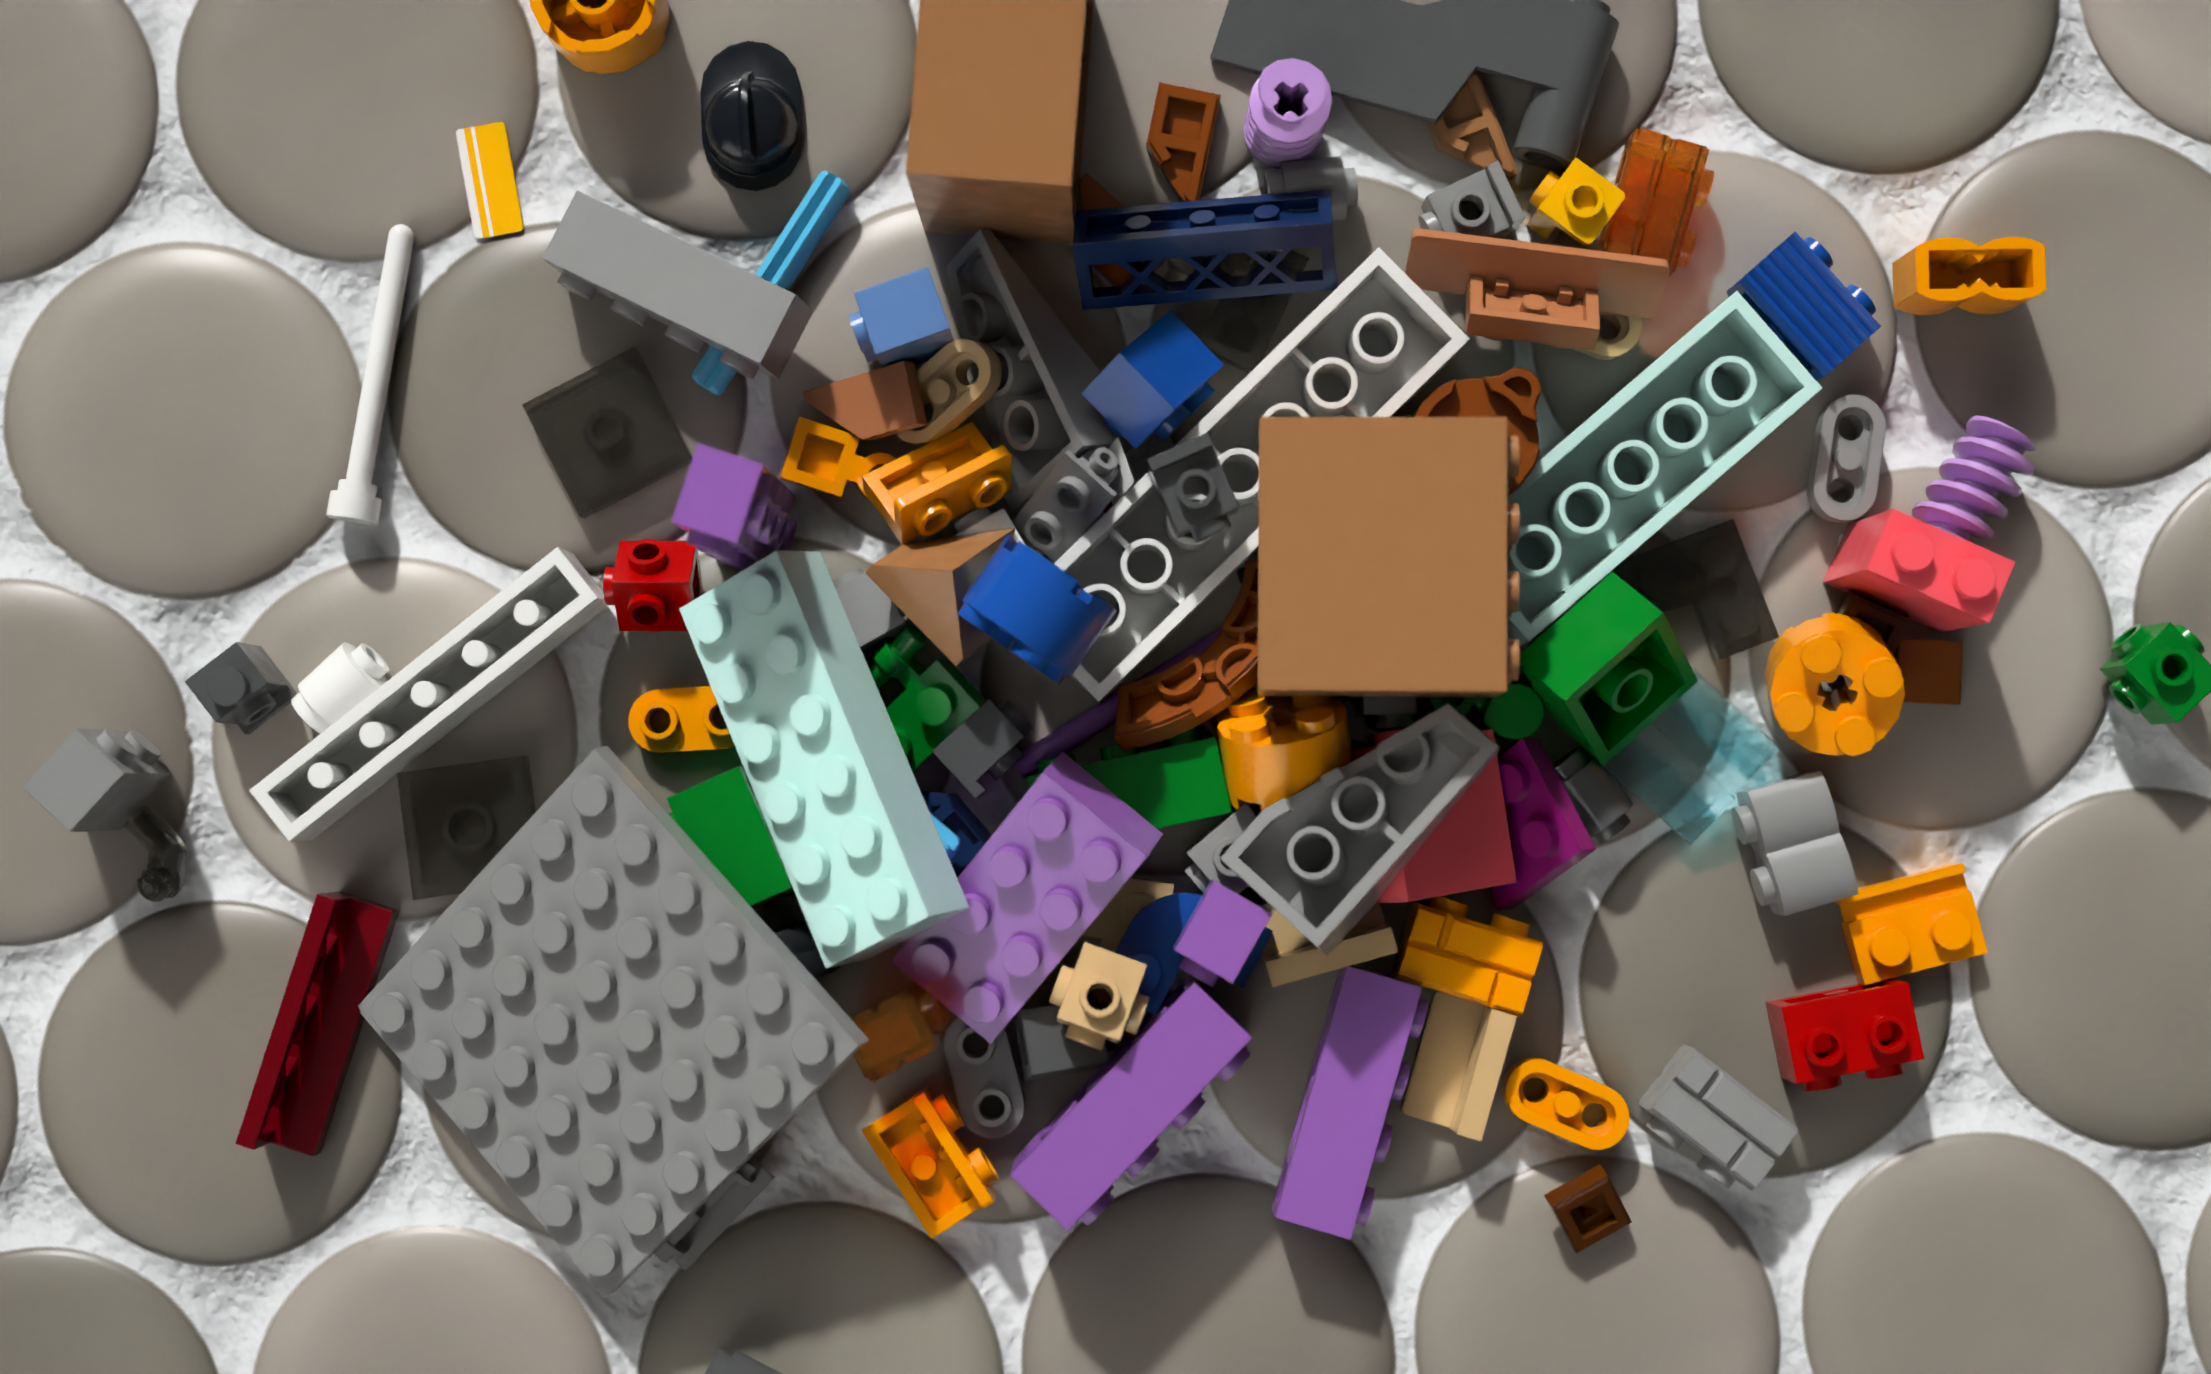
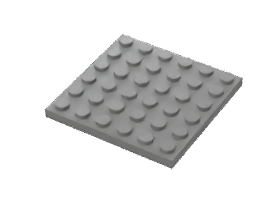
M607 745L592 750L358 1005L360 1014L604 1298L617 1291L869 1041L868 1037Z

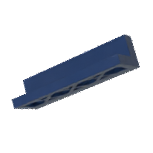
M1331 189L1076 211L1073 251L1082 310L1328 291L1337 288ZM1321 246L1322 270L1296 272L1281 261L1292 249ZM1245 253L1259 263L1248 276L1236 277L1230 276L1217 266L1228 254ZM1181 258L1195 268L1184 281L1168 282L1153 271L1164 259ZM1116 263L1132 274L1121 286L1095 288L1091 265Z

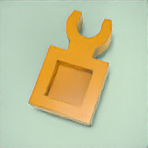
M798 417L778 479L836 498L842 497L845 484L849 482L855 484L861 496L870 500L863 491L862 476L869 473L874 466L886 465L896 460V458L881 452L870 454L867 457L856 455V449L860 440L856 435Z

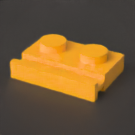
M1955 862L1858 888V895L1835 901L1836 904H1839L1843 919L1841 925L1858 984L1868 985L1988 953L1972 892L1968 891L1963 873L1966 870L1964 863Z

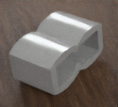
M1821 770L1806 771L1736 792L1739 806L1732 808V820L1743 845L1750 843L1755 853L1757 868L1750 870V880L1755 896L1761 906L1769 905L1773 914L1787 916L1859 894L1852 862L1840 834L1832 796Z

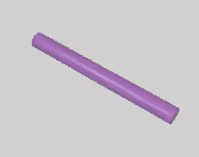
M1223 627L1218 628L1137 680L1164 671L1188 655L1199 656L1222 633ZM1118 691L1100 704L1093 706L1021 751L1024 756L1015 763V766L1023 779L1039 771L1037 762L1056 758L1062 751L1066 754L1116 723Z

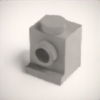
M1499 161L1487 165L1485 169L1427 195L1421 206L1424 214L1418 218L1421 229L1503 238L1516 232L1524 221L1525 215ZM1464 201L1474 202L1479 211L1480 218L1476 220L1463 218L1459 212V204Z

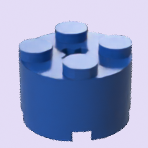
M1007 535L963 597L964 605L957 614L1007 649L1017 639L1010 651L1060 685L1066 674L1070 677L1073 675L1117 610L1097 594L1093 597L1084 591L1079 581L1042 555Z

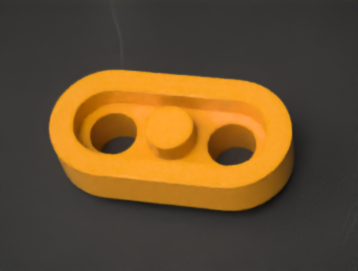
M711 686L651 690L642 694L630 709L628 717L630 733L636 743L648 751L676 753L735 748L728 728L719 729L713 722V713L719 706ZM658 709L666 710L671 719L670 726L662 733L653 731L649 722L651 714Z
M1529 1057L1519 1060L1508 1069L1502 1083L1503 1099L1514 1115L1527 1123L1585 1148L1593 1150L1610 1148L1624 1137L1628 1129L1629 1109L1625 1100L1618 1092L1602 1083L1546 1059ZM1531 1078H1540L1544 1083V1093L1537 1100H1527L1523 1094V1087ZM1598 1103L1603 1110L1602 1119L1596 1125H1585L1582 1119L1584 1108L1589 1104Z

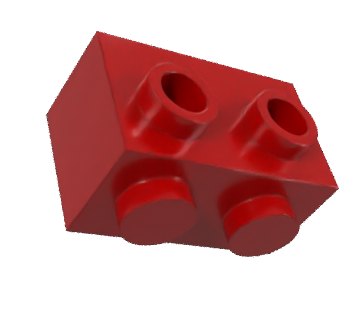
M1891 978L1868 985L1855 984L1765 1002L1780 1077L1796 1084L1802 1083L1803 1091H1820L1839 1087L1842 1085L1841 1075L1865 1071L1867 1079H1880L1905 1073L1904 1063L1924 1059L1909 982Z

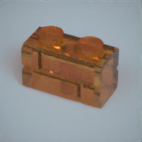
M1635 129L1625 142L1614 185L1625 193V199L1601 230L1595 250L1666 259L1669 262L1668 278L1676 271L1677 266L1686 268L1697 239V231L1687 229L1693 207L1702 208L1705 205L1714 179V171L1705 168L1710 149L1682 139H1671L1668 135L1647 129Z
M915 981L889 994L885 999H879L850 1016L852 1021L869 1039L853 1056L864 1078H868L871 1082L898 1070L904 1062L909 1064L935 1051L943 1039L944 1028L947 1027V1023L951 1022L947 1008Z

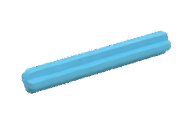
M822 171L818 174L755 273L756 276L786 290L790 289L850 194L849 186L842 179L827 171ZM709 346L692 372V378L704 389L713 394L720 395L724 393L736 371L719 362L723 352Z

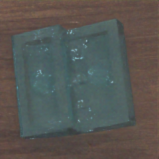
M1692 666L1691 668L1698 682L1604 765L1614 777L1690 845L1735 801V794L1780 750L1779 745Z

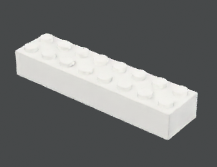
M1380 247L1174 446L1176 447L1203 434H1209L1215 453L1239 504L1237 513L1228 516L1231 528L1200 542H1195L1192 533L1177 539L1147 472L1054 563L1079 581L1084 591L1093 597L1097 594L1117 610L1072 675L1098 704L1259 549V417H1394L1470 340ZM1190 479L1183 486L1184 495L1191 501H1202L1208 496V486L1201 479Z

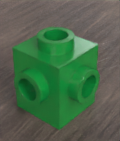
M2171 622L2145 627L2139 623L2129 628L2113 642L2110 649L2115 655L2100 668L2104 675L2112 682L2109 690L2113 697L2127 710L2135 714L2140 712L2151 725L2178 723L2211 692V664L2202 656L2205 652L2202 643L2188 629L2180 625L2174 626Z

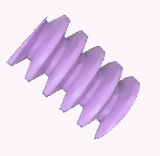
M1295 58L1277 60L1263 68L1261 76L1252 86L1243 133L1245 145L1250 153L1265 166L1279 168L1280 162L1310 159L1320 146L1333 102L1330 84L1323 72L1310 62Z
M1975 415L1966 424V432L1969 437H1961L1953 444L1952 452L1956 458H1948L1939 466V474L1943 480H1933L1927 485L1926 496L1929 501H1921L1912 509V516L1967 541L1972 536L1985 540L1993 539L1995 536L1994 531L1982 519L1985 515L2000 519L2006 518L2008 509L1996 499L1997 495L2000 493L2011 497H2019L2022 489L2009 476L2012 472L2032 476L2036 470L2035 466L2023 456L2025 451L2035 450L2033 442L2026 435L1998 420Z

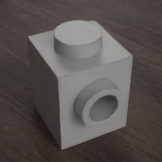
M861 568L852 569L833 580L865 660L873 656L874 649L887 637L895 639L908 626L904 617L906 615Z
M1246 803L1240 809L1235 808L1232 813L1228 814L1185 851L1194 862L1185 872L1203 893L1211 879L1237 894H1240L1249 886L1220 859L1257 818L1256 814Z

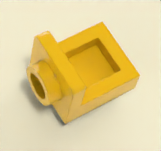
M1575 157L1561 177L1550 170L1530 197L1528 202L1535 206L1537 210L1526 226L1545 240L1548 239L1557 226L1583 246H1590L1624 201L1625 193Z

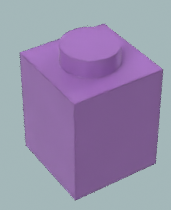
M1211 879L1173 946L1176 952L1184 956L1179 968L1212 987L1219 976L1233 984L1272 914Z

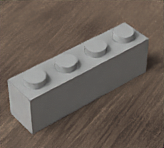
M578 190L542 257L543 260L561 273L557 283L569 291L588 300L593 299L596 291L614 299L610 309L641 326H645L651 317L668 326L664 334L665 336L698 353L705 343L723 352L719 362L751 379H754L758 370L777 379L780 378L813 313V310L796 294Z

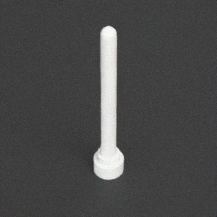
M403 224L393 226L388 234L346 479H339L337 490L330 491L326 517L354 524L377 526L382 500L376 498L378 486L372 484L414 243L413 231Z

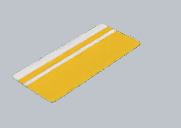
M495 122L457 130L456 138L474 237L476 239H483L522 231L523 221L505 124L503 122Z

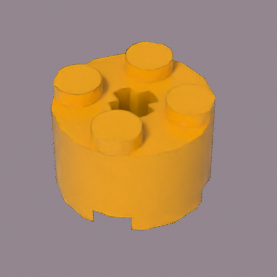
M530 0V7L541 29L551 43L572 65L584 72H594L597 74L625 72L645 62L650 56L657 54L666 40L665 31L669 22L668 0H606V3L601 7H598L597 0Z
M1830 612L1822 614L1823 617L1806 620L1795 628L1791 626L1786 629L1769 652L1764 676L1774 716L1790 739L1811 752L1832 756L1846 754L1855 757L1871 751L1875 743L1883 739L1899 719L1905 696L1904 679L1900 666L1878 630L1857 617ZM1838 675H1843L1846 685L1842 689H1835L1832 693L1823 691L1822 681L1834 683Z
M1248 690L1238 700L1228 706L1229 711L1221 716L1217 726L1228 796L1233 807L1240 809L1247 802L1260 804L1262 812L1283 798L1288 799L1320 780L1319 777L1337 767L1342 768L1354 761L1347 709L1339 699L1334 697L1258 696L1257 690Z

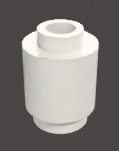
M344 642L298 684L300 692L292 698L291 703L298 715L312 729L321 734L386 683L387 679L384 675L389 672V667L383 658L370 646L361 643L356 648Z

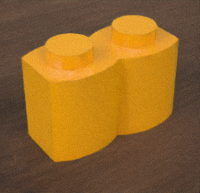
M2024 237L1998 238L1982 246L1960 238H1937L1918 245L1892 263L1893 306L1900 311L1914 315L1940 314L1956 306L1976 314H1999L2012 310L2046 291L2045 245Z

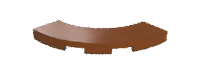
M1258 560L1245 562L1244 577L1240 591L1231 610L1221 623L1224 630L1199 656L1188 655L1175 665L1150 677L1119 684L1115 740L1122 750L1147 746L1188 731L1220 713L1257 683Z

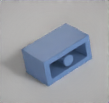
M928 267L854 293L860 311L848 316L860 350L864 353L867 363L878 360L881 366L885 367L907 361L918 365L928 361L946 344L954 341Z

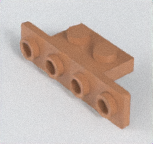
M1417 228L1412 231L1404 273L1421 290L1466 295V334L1483 336L1495 341L1508 339L1547 344L1559 349L1572 347L1595 350L1600 332L1599 312L1643 318H1654L1657 316L1669 275V262L1661 258Z

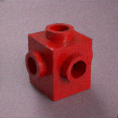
M653 539L620 541L615 566L606 567L603 577L604 601L606 605H615L619 631H688L679 609L703 595L697 547L685 543L686 541H657Z

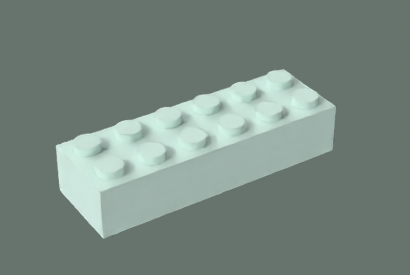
M1738 291L1718 305L1535 464L1534 469L1522 486L1507 498V503L1519 504L1520 513L1518 544H1512L1511 551H1507V571H1518L1520 584L1518 612H1512L1511 617H1507V635L1510 639H1518L1519 646L1535 638L1822 389L1820 384Z
M776 550L679 609L825 968L870 959L969 909L970 907L821 553L814 551Z

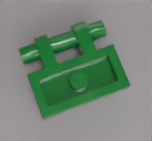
M908 625L895 639L887 637L874 649V659L868 664V667L878 690L891 677L897 678L906 688L888 707L886 705L885 707L914 773L934 754L932 751L966 719L974 714L986 700L945 655L925 669L916 660L914 655L927 643L926 639L917 628Z

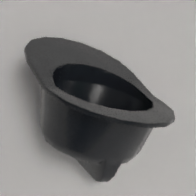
M753 41L730 45L713 57L703 73L700 91L703 147L707 162L720 179L737 189L760 191L775 187L790 176L801 158L803 144L801 87L796 68L787 56L767 43Z

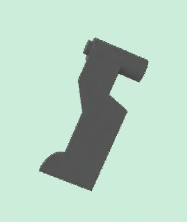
M1229 0L1210 59L1212 62L1261 75L1263 68L1277 60L1295 58L1308 61L1323 72L1330 84L1331 95L1434 124L1443 116L1476 71L1532 86L1531 94L1512 153L1518 159L1530 165L1546 170L1565 172L1575 157L1577 158L1619 28V22L1610 15L1611 8L1599 0H1574V2L1570 0H1441L1426 5H1416L1402 0Z

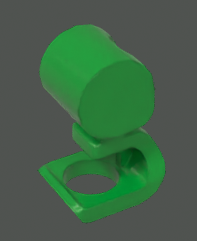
M1522 684L1507 685V692L1495 698L1427 697V701L1422 702L1429 714L1446 704H1449L1462 716L1467 715L1473 709L1478 728L1482 731L1493 729L1494 737L1502 740L1524 739L1534 734L1541 726L1544 717L1543 703L1539 695L1530 687Z

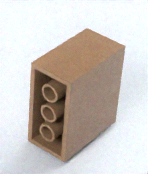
M1259 417L1258 696L1495 698L1507 692V683H1511L1512 680H1518L1519 641L1518 639H1507V617H1511L1512 612H1518L1520 595L1519 572L1507 571V551H1511L1512 544H1518L1520 513L1518 503H1507V485H1511L1512 476H1518L1520 444L1518 435H1507V417Z

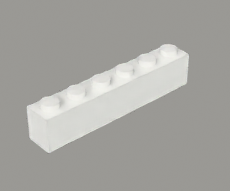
M556 547L249 791L289 842L314 840L610 606L605 604L603 591L574 554Z

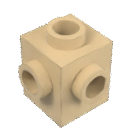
M1084 942L1075 969L1062 965L1049 1003L1060 1006L1057 1022L1068 1025L1065 1037L1083 1045L1102 1050L1106 1040L1119 1044L1124 1030L1137 1034L1150 998L1138 993L1147 965ZM1094 990H1103L1110 995L1112 1003L1104 1010H1096L1088 1004L1087 996Z

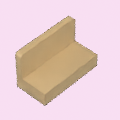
M1269 903L1257 905L1272 914L1265 927L1273 930V933L1261 954L1268 983L1272 988L1398 953L1392 928L1385 923L1380 903L1374 904L1328 956Z
M1436 991L1430 1002L1402 1100L1401 1111L1405 1115L1449 1127L1457 1135L1482 1141L1517 1016Z

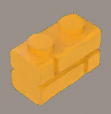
M1440 896L1431 898L1429 906L1413 902L1391 975L1404 981L1521 1017L1532 985L1531 981L1535 975L1543 949V942L1527 937L1530 924L1494 913L1490 925L1466 918L1469 905Z

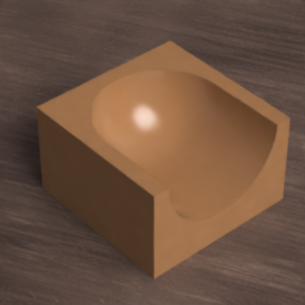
M920 0L906 176L925 233L973 237L980 229H990L997 239L1073 244L1075 217L1078 208L1094 0Z

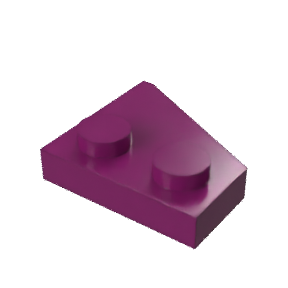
M1539 737L1522 739L1498 757L1517 882L1492 887L1493 903L1497 911L1514 909L1596 850Z

